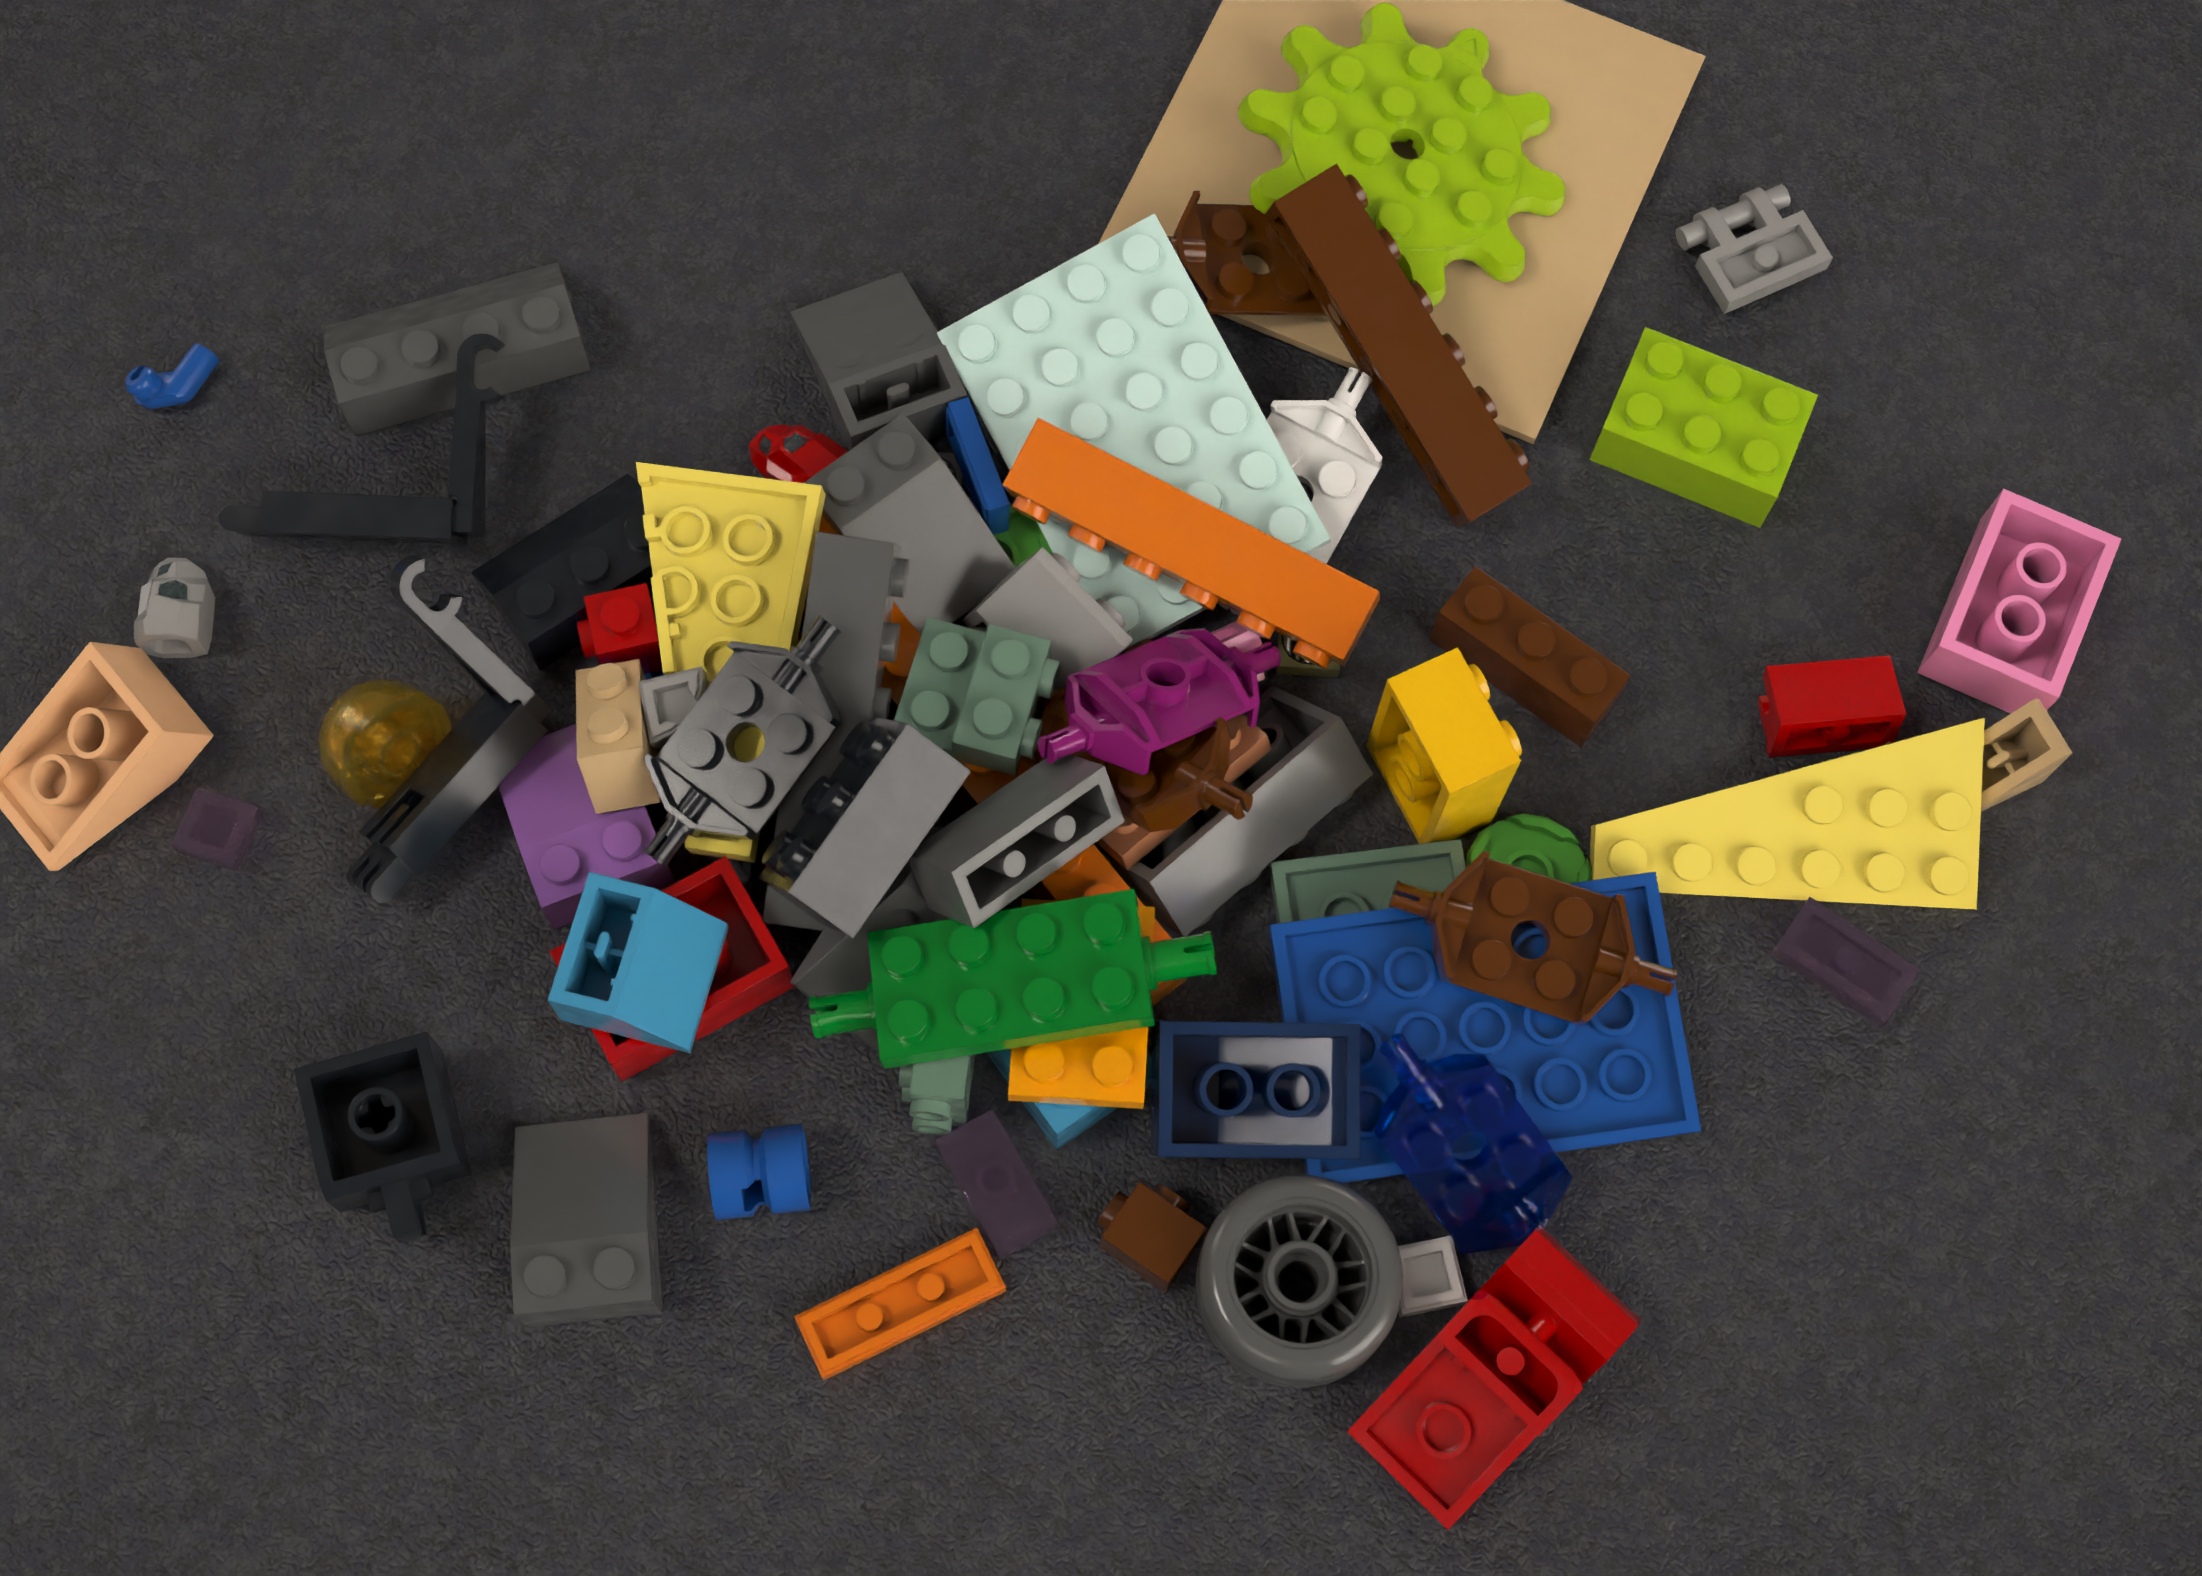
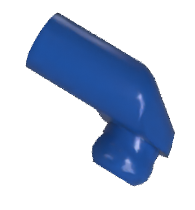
M194 343L174 371L156 374L155 370L150 367L138 366L126 377L125 387L134 396L135 403L150 410L185 404L196 395L220 360L206 347Z

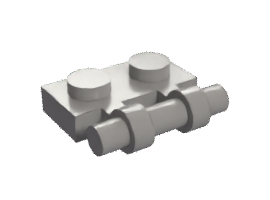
M1782 184L1767 190H1763L1760 187L1741 194L1739 202L1721 210L1710 207L1696 213L1693 217V222L1676 229V239L1683 250H1688L1700 244L1710 247L1711 250L1699 255L1695 267L1724 314L1827 270L1833 259L1804 210L1785 218L1781 217L1778 210L1788 207L1791 202L1789 192ZM1746 224L1756 227L1757 230L1737 239L1732 233V230Z

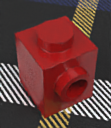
M647 583L584 596L588 619L578 621L577 627L585 659L597 657L599 665L640 659L644 674L662 670L655 609Z

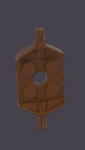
M1193 191L1173 236L1167 237L1209 314L1326 316L1262 212L1253 205L1198 204L1200 191ZM1248 254L1260 257L1268 265L1269 273L1256 274L1251 272L1243 264L1241 257Z
M1066 685L1063 688L1054 689L1051 699L1040 696L1037 708L1044 711L1040 737L1047 736L1069 726L1064 702ZM1218 717L1215 721L1217 727L1212 726L1153 752L1150 757L1149 771L1145 775L1093 757L1087 751H1077L1070 754L1104 765L1123 817L1148 832L1177 829L1200 808L1206 811L1211 804L1232 815L1233 818L1240 820L1245 817L1243 810L1248 813L1253 803L1252 794L1244 792L1223 780L1229 768L1231 737L1225 720L1221 717ZM1037 743L1034 755L1039 763L1043 758L1040 755Z
M1483 851L1443 892L1437 890L1430 892L1401 883L1399 880L1396 881L1392 894L1394 895L1390 898L1388 907L1424 917V924L1430 926L1433 953L1441 981L1578 1025L1587 1023L1622 987L1627 988L1633 984L1662 993L1667 997L1673 990L1675 983L1671 981L1676 979L1677 969L1667 968L1642 960L1638 954H1635V945L1623 895L1616 894L1613 897H1609L1490 859V853ZM1523 923L1531 924L1539 928L1543 933L1545 949L1539 958L1526 959L1514 951L1511 944V934L1516 925Z

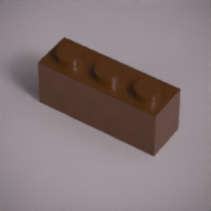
M1476 566L1439 611L1429 639L1446 652L1458 647L1467 665L1475 664L1489 683L1581 748L1615 705L1631 677L1625 670Z

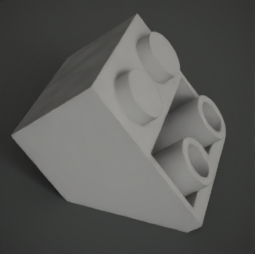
M1043 547L1012 569L962 620L969 628L986 632L988 624L1051 640V659L1060 661L1055 689L1063 688L1066 685L1067 676L1116 657L1133 641L1130 635L1123 629L1125 621L1120 613L1103 599L1095 601L1078 583L1080 575L1075 567L1060 554L1052 553L1050 555Z

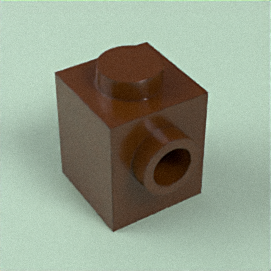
M1140 1181L1129 1197L1118 1191L1097 1222L1099 1226L1105 1229L1101 1236L1100 1249L1165 1294L1203 1240L1206 1227L1186 1214L1190 1206L1178 1194L1161 1184H1157L1151 1190Z

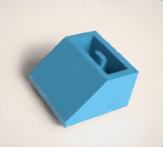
M589 872L553 981L548 1002L561 1021L691 1053L728 932V923L658 889Z

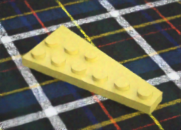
M636 462L638 483L642 489L645 515H643L645 538L649 543L653 575L651 585L663 674L668 675L702 666L707 675L708 688L734 653L733 650L727 647L731 641L781 647L790 650L792 646L796 647L812 568L816 532H819L826 496L822 486ZM749 727L738 734L734 742V751L739 761H752L763 751L765 739L759 727ZM700 833L697 838L689 835L684 842L685 848L691 854L719 858L727 856L728 859L755 862L760 833L755 840L734 839Z

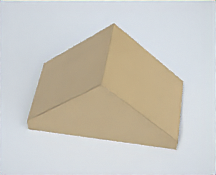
M2039 698L2033 699L1984 730L1981 812L2044 782L2072 754V751Z

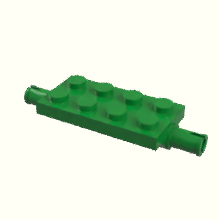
M1134 889L1001 910L975 928L953 919L867 932L872 981L868 982V988L823 996H810L809 1008L810 1010H815L816 1013L810 1014V1020L816 1039L874 1028L878 1039L879 1060L885 1069L1155 1026L1151 991L1158 990V982L1208 974L1211 976L1218 975L1217 964L1214 959L1213 939L1211 931H1206L1204 934L1151 942L1150 936L1143 937L1138 900Z

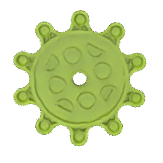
M1378 3L1364 13L1360 21L1362 39L1360 45L1344 47L1336 45L1326 39L1317 29L1309 25H1301L1289 31L1283 38L1280 49L1283 58L1294 69L1298 77L1297 89L1289 93L1257 89L1242 98L1238 107V118L1241 124L1253 133L1272 139L1279 146L1282 153V163L1279 167L1261 174L1251 183L1249 197L1253 206L1265 214L1274 201L1333 165L1338 164L1344 176L1348 174L1353 175L1362 186L1368 199V206L1365 208L1366 212L1377 229L1383 227L1393 237L1401 255V259L1397 261L1409 282L1416 280L1424 288L1433 307L1441 302L1446 293L1444 272L1446 266L1454 260L1465 259L1473 261L1487 275L1500 282H1512L1518 279L1525 269V250L1512 234L1508 226V219L1519 212H1530L1539 216L1555 215L1561 210L1565 202V185L1558 175L1532 164L1526 158L1521 148L1525 140L1544 133L1550 124L1551 107L1546 97L1536 92L1506 95L1492 88L1491 84L1482 74V69L1489 59L1490 52L1488 39L1480 30L1475 28L1463 29L1452 36L1447 45L1441 48L1419 44L1409 36L1404 26L1401 11L1391 3ZM1408 139L1413 140L1412 147L1417 152L1418 158L1410 160L1399 157L1392 149L1391 143L1396 141L1407 142Z

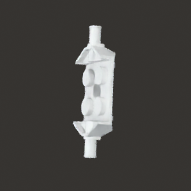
M1349 367L1348 373L1334 398H1329L1328 401L1273 400L1270 405L1271 413L1267 418L1269 426L1299 481L1307 484L1313 492L1314 496L1311 503L1331 538V543L1308 555L1325 564L1329 561L1382 466V456L1357 421L1355 411L1367 387L1373 380L1364 372L1359 377V370L1353 367ZM1217 603V604H1219L1221 607H1223L1224 609H1226V610L1229 609V607H1227V606H1225V605H1223V604H1221V603ZM1230 608L1231 613L1240 615L1239 612Z

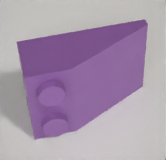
M576 724L543 736L500 783L499 789L519 850L541 909L553 929L573 922L589 872L655 889L675 883L669 865L667 867L654 860L652 856L644 852V848L650 844L656 835L645 805L600 814L595 813L577 761Z

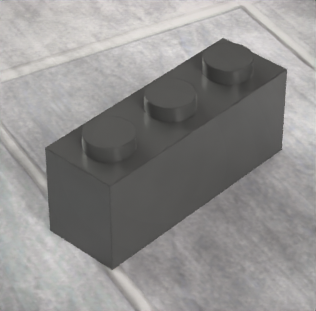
M1073 755L1065 756L1052 764L1046 762L1047 758L1043 759L920 843L908 861L928 909L975 928L1124 823L1125 820L1105 766Z

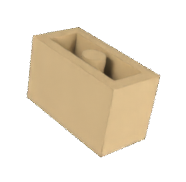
M640 659L619 663H606L596 667L576 670L577 761L596 814L660 803V796L644 761L647 753L656 757L658 755V748L655 749L649 741L638 684L639 681L646 680Z

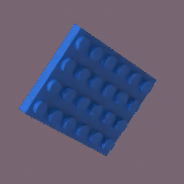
M1656 872L1569 883L1609 897H1613L1616 894L1623 895L1635 945V954H1638L1642 960L1673 968ZM1387 908L1271 924L1268 927L1282 1023L1361 1024L1360 1159H1303L1305 1175L1324 1177L1342 1184L1701 1131L1676 984H1674L1673 990L1668 997L1662 993L1633 984L1627 988L1622 987L1587 1023L1578 1025L1441 981L1434 958L1430 926L1424 924V917L1396 908ZM1523 923L1515 926L1511 934V944L1514 951L1526 959L1539 958L1545 949L1543 933L1539 928L1531 924Z

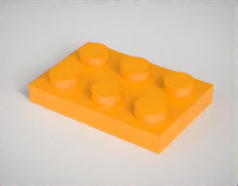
M1022 899L1021 907L1056 901ZM1138 906L1143 937L1150 936L1151 942H1153L1155 907ZM1148 1027L1012 1048L1008 1101L1143 1109Z

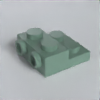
M927 617L894 721L908 723L957 761L1016 776L1022 756L1033 758L1041 734L1043 721L1034 718L1040 696L1051 699L1056 686L1060 661L1051 659V640L988 624L986 632Z
M975 1054L900 1066L899 1087H902L901 1100L903 1102H911L909 1115L913 1117L912 1130L925 1134L947 1135L951 1134L952 1126L967 1128Z

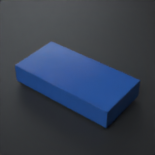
M969 397L949 402L946 408L945 433L972 504L993 535L1008 531L1010 503Z

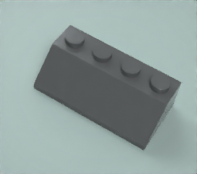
M559 262L324 326V353L336 398L354 435H362L454 409L458 349L465 339L475 334H489L505 344L497 353L491 349H483L477 353L474 370V384L477 389H486L491 386L500 395L590 371L591 367Z
M1271 686L1259 696L1260 704L1256 726L1267 734L1272 749L1231 783V785L1253 796V803L1249 812L1247 813L1243 810L1245 817L1237 820L1232 815L1212 804L1206 811L1200 809L1128 871L1096 842L1094 845L1130 889L1135 890L1136 896L1144 906L1155 907L1154 918L1179 935L1186 937L1191 931L1207 923L1212 918L1214 912L1241 888L1253 883L1260 876L1261 871L1287 848L1303 840L1310 828L1332 809L1348 801L1354 794V791L1373 775L1341 717L1277 687ZM1246 712L1242 713L1246 718H1248Z

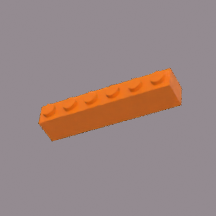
M1037 418L1003 483V487L1008 493L1016 498L1012 508L1021 514L1044 525L1049 516L1071 526V529L1067 536L1079 544L1098 553L1102 552L1106 544L1128 555L1123 565L1141 576L1157 582L1161 573L1179 581L1184 584L1179 594L1211 611L1214 610L1217 602L1239 612L1240 615L1236 623L1265 639L1270 640L1274 631L1297 642L1292 651L1293 653L1324 669H1327L1331 660L1345 667L1380 600V592L1040 418Z

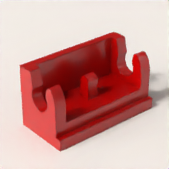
M1890 655L1766 666L1763 680L1767 695L1758 696L1759 711L1767 741L1766 749L1769 758L1872 749L1883 746L1888 741L1894 743L1906 716V710Z

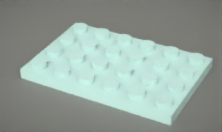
M1155 213L937 332L942 344L947 347L955 368L1009 471L1037 418H1040L1306 554H1310L1331 543V538ZM1049 516L1045 525L1037 522L1052 552L1066 558L1080 575L1078 583L1095 601L1103 599L1111 604L1125 621L1123 629L1130 635L1133 641L1122 652L1147 638L1152 639L1206 610V608L1179 594L1184 585L1163 573H1161L1157 582L1141 576L1123 565L1128 555L1106 544L1101 553L1079 544L1067 536L1071 526L1052 516Z

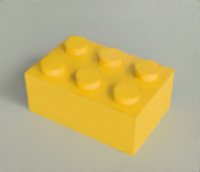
M1458 647L1387 679L1366 744L1368 751L1419 844L1455 840L1492 823L1521 762L1519 756L1522 754V749L1515 730L1508 721L1502 720L1499 722L1488 702L1490 690L1483 673L1475 664L1467 665Z

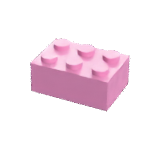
M2003 488L1979 521L1917 673L2010 714L2033 699L2038 698L2047 711L2060 697L2121 538Z

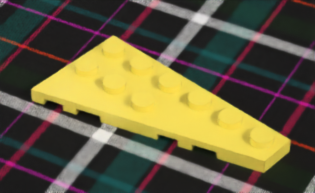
M1985 718L1592 825L1589 861L1592 871L1591 880L1656 872L1659 893L1977 910Z

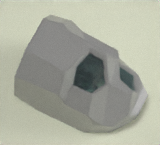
M166 558L153 569L147 584L141 587L138 616L134 621V642L147 655L161 658H194L208 654L213 633L215 596L206 574L201 568L187 558Z

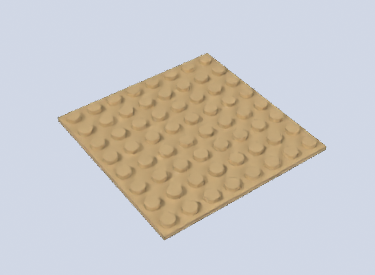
M1223 0L1099 243L1154 213L1166 235L1173 236L1193 191H1200L1198 204L1253 205L1249 197L1251 183L1261 174L1279 167L1282 163V153L1279 146L1272 139L1253 133L1241 124L1238 118V107L1242 98L1257 89L1288 93L1297 89L1298 77L1294 69L1283 58L1280 49L1283 38L1294 28L1301 25H1309L1317 29L1326 39L1336 45L1344 47L1360 45L1362 39L1360 21L1364 13L1376 4L1386 2L1393 4L1401 11L1404 26L1409 36L1419 44L1429 45L1434 48L1445 47L1450 38L1466 28L1478 29L1486 35L1489 42L1490 56L1485 67L1482 69V74L1491 84L1492 88L1506 95L1536 92L1546 97L1549 101L1551 121L1544 133L1525 140L1521 148L1526 158L1532 164L1552 172L1562 179L1565 185V202L1561 210L1555 215L1539 216L1530 212H1519L1508 219V226L1512 234L1525 250V269L1518 279L1512 282H1500L1487 275L1473 261L1465 259L1454 260L1446 266L1444 272L1446 293L1441 302L1433 307V312L1429 315L1442 335L1445 333L1450 334L1459 345L1465 358V365L1462 366V369L1473 387L1481 386L1492 399L1498 413L1497 418L1493 420L1500 431L1534 444L1706 56L1564 0ZM1408 139L1407 142L1396 141L1391 143L1392 149L1399 157L1410 160L1418 158L1417 152L1412 147L1413 140ZM1251 254L1241 257L1243 264L1251 272L1256 274L1269 273L1268 265L1260 257ZM1218 314L1344 367H1353L1359 370L1327 316Z

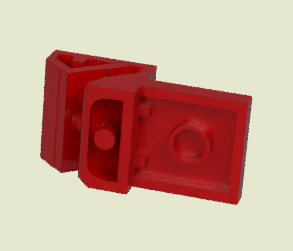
M1539 1225L1347 1432L1449 1530L1537 1436H1540L1583 1389L1582 1385L1614 1355L1639 1326L1641 1320Z

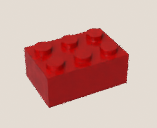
M727 856L662 890V892L728 923L729 926L694 1042L795 987L790 983L792 974L785 958ZM566 942L549 951L557 967L559 966ZM591 1028L621 1082L679 1051Z

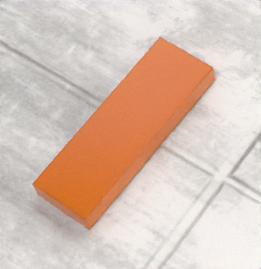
M975 1228L794 1316L824 1381L1006 1292V1286L978 1228Z

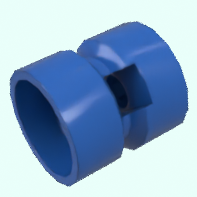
M803 1123L766 1127L760 1138H753L746 1129L708 1134V1175L712 1207L716 1220L752 1217L760 1205H766L773 1214L811 1210L809 1161Z

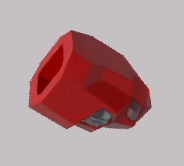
M781 424L768 426L759 431L748 444L751 461L764 478L804 483L848 452L823 433L816 434L803 425L788 426Z

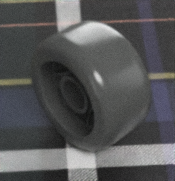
M1298 1174L1271 1178L1237 1195L1223 1208L1212 1223L1205 1237L1196 1269L1195 1290L1198 1310L1203 1325L1216 1347L1233 1365L1246 1374L1260 1381L1282 1387L1306 1388L1325 1385L1345 1377L1365 1363L1392 1329L1398 1315L1403 1293V1268L1399 1248L1392 1231L1381 1214L1370 1202L1351 1188L1339 1182L1313 1175ZM1288 1270L1304 1272L1313 1283V1296L1302 1302L1286 1298L1278 1285L1279 1275Z

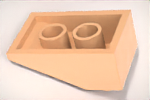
M89 642L1 751L0 809L49 871H59L175 783L214 735L142 648Z

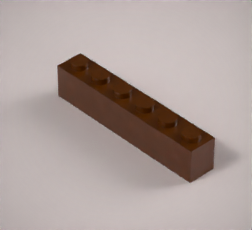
M1335 164L1274 201L1264 215L1361 373L1364 372L1372 378L1373 381L1369 384L1370 388L1456 528H1459L1474 521L1533 484L1526 474V471L1530 469L1528 459L1515 440L1511 438L1506 440L1493 420L1497 418L1498 413L1488 393L1481 386L1474 388L1462 369V366L1465 365V358L1457 342L1450 334L1445 333L1442 335L1429 315L1433 312V306L1424 288L1416 280L1409 282L1397 262L1401 259V255L1393 237L1385 228L1377 229L1365 210L1368 206V199L1362 186L1353 175L1348 174L1344 176L1338 164Z

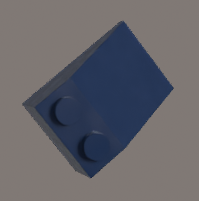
M1154 1022L1155 1026H1152L1151 1155L1157 1157L1360 1159L1361 1024Z

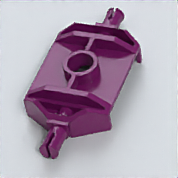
M1205 628L1179 630L1067 676L1064 700L1069 726L1047 736L1039 737L1038 749L1043 759L1047 758V763L1052 764L1056 760L1077 751H1087L1093 757L1145 775L1149 771L1152 752L1215 726V721L1218 717L1226 721L1246 712L1248 717L1247 725L1250 728L1255 727L1260 704L1257 675L1279 667L1281 663L1280 653L1276 646L1272 647L1271 642H1265L1259 647L1242 653L1235 646L1227 647Z

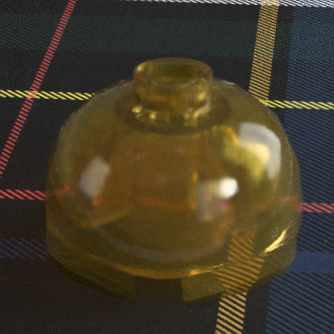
M367 680L349 688L335 700L328 710L318 734V753L329 779L340 791L362 806L372 805L379 810L451 731V722L443 705L414 686L400 680Z

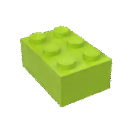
M1645 327L1589 460L1760 528L1778 498L1818 395Z

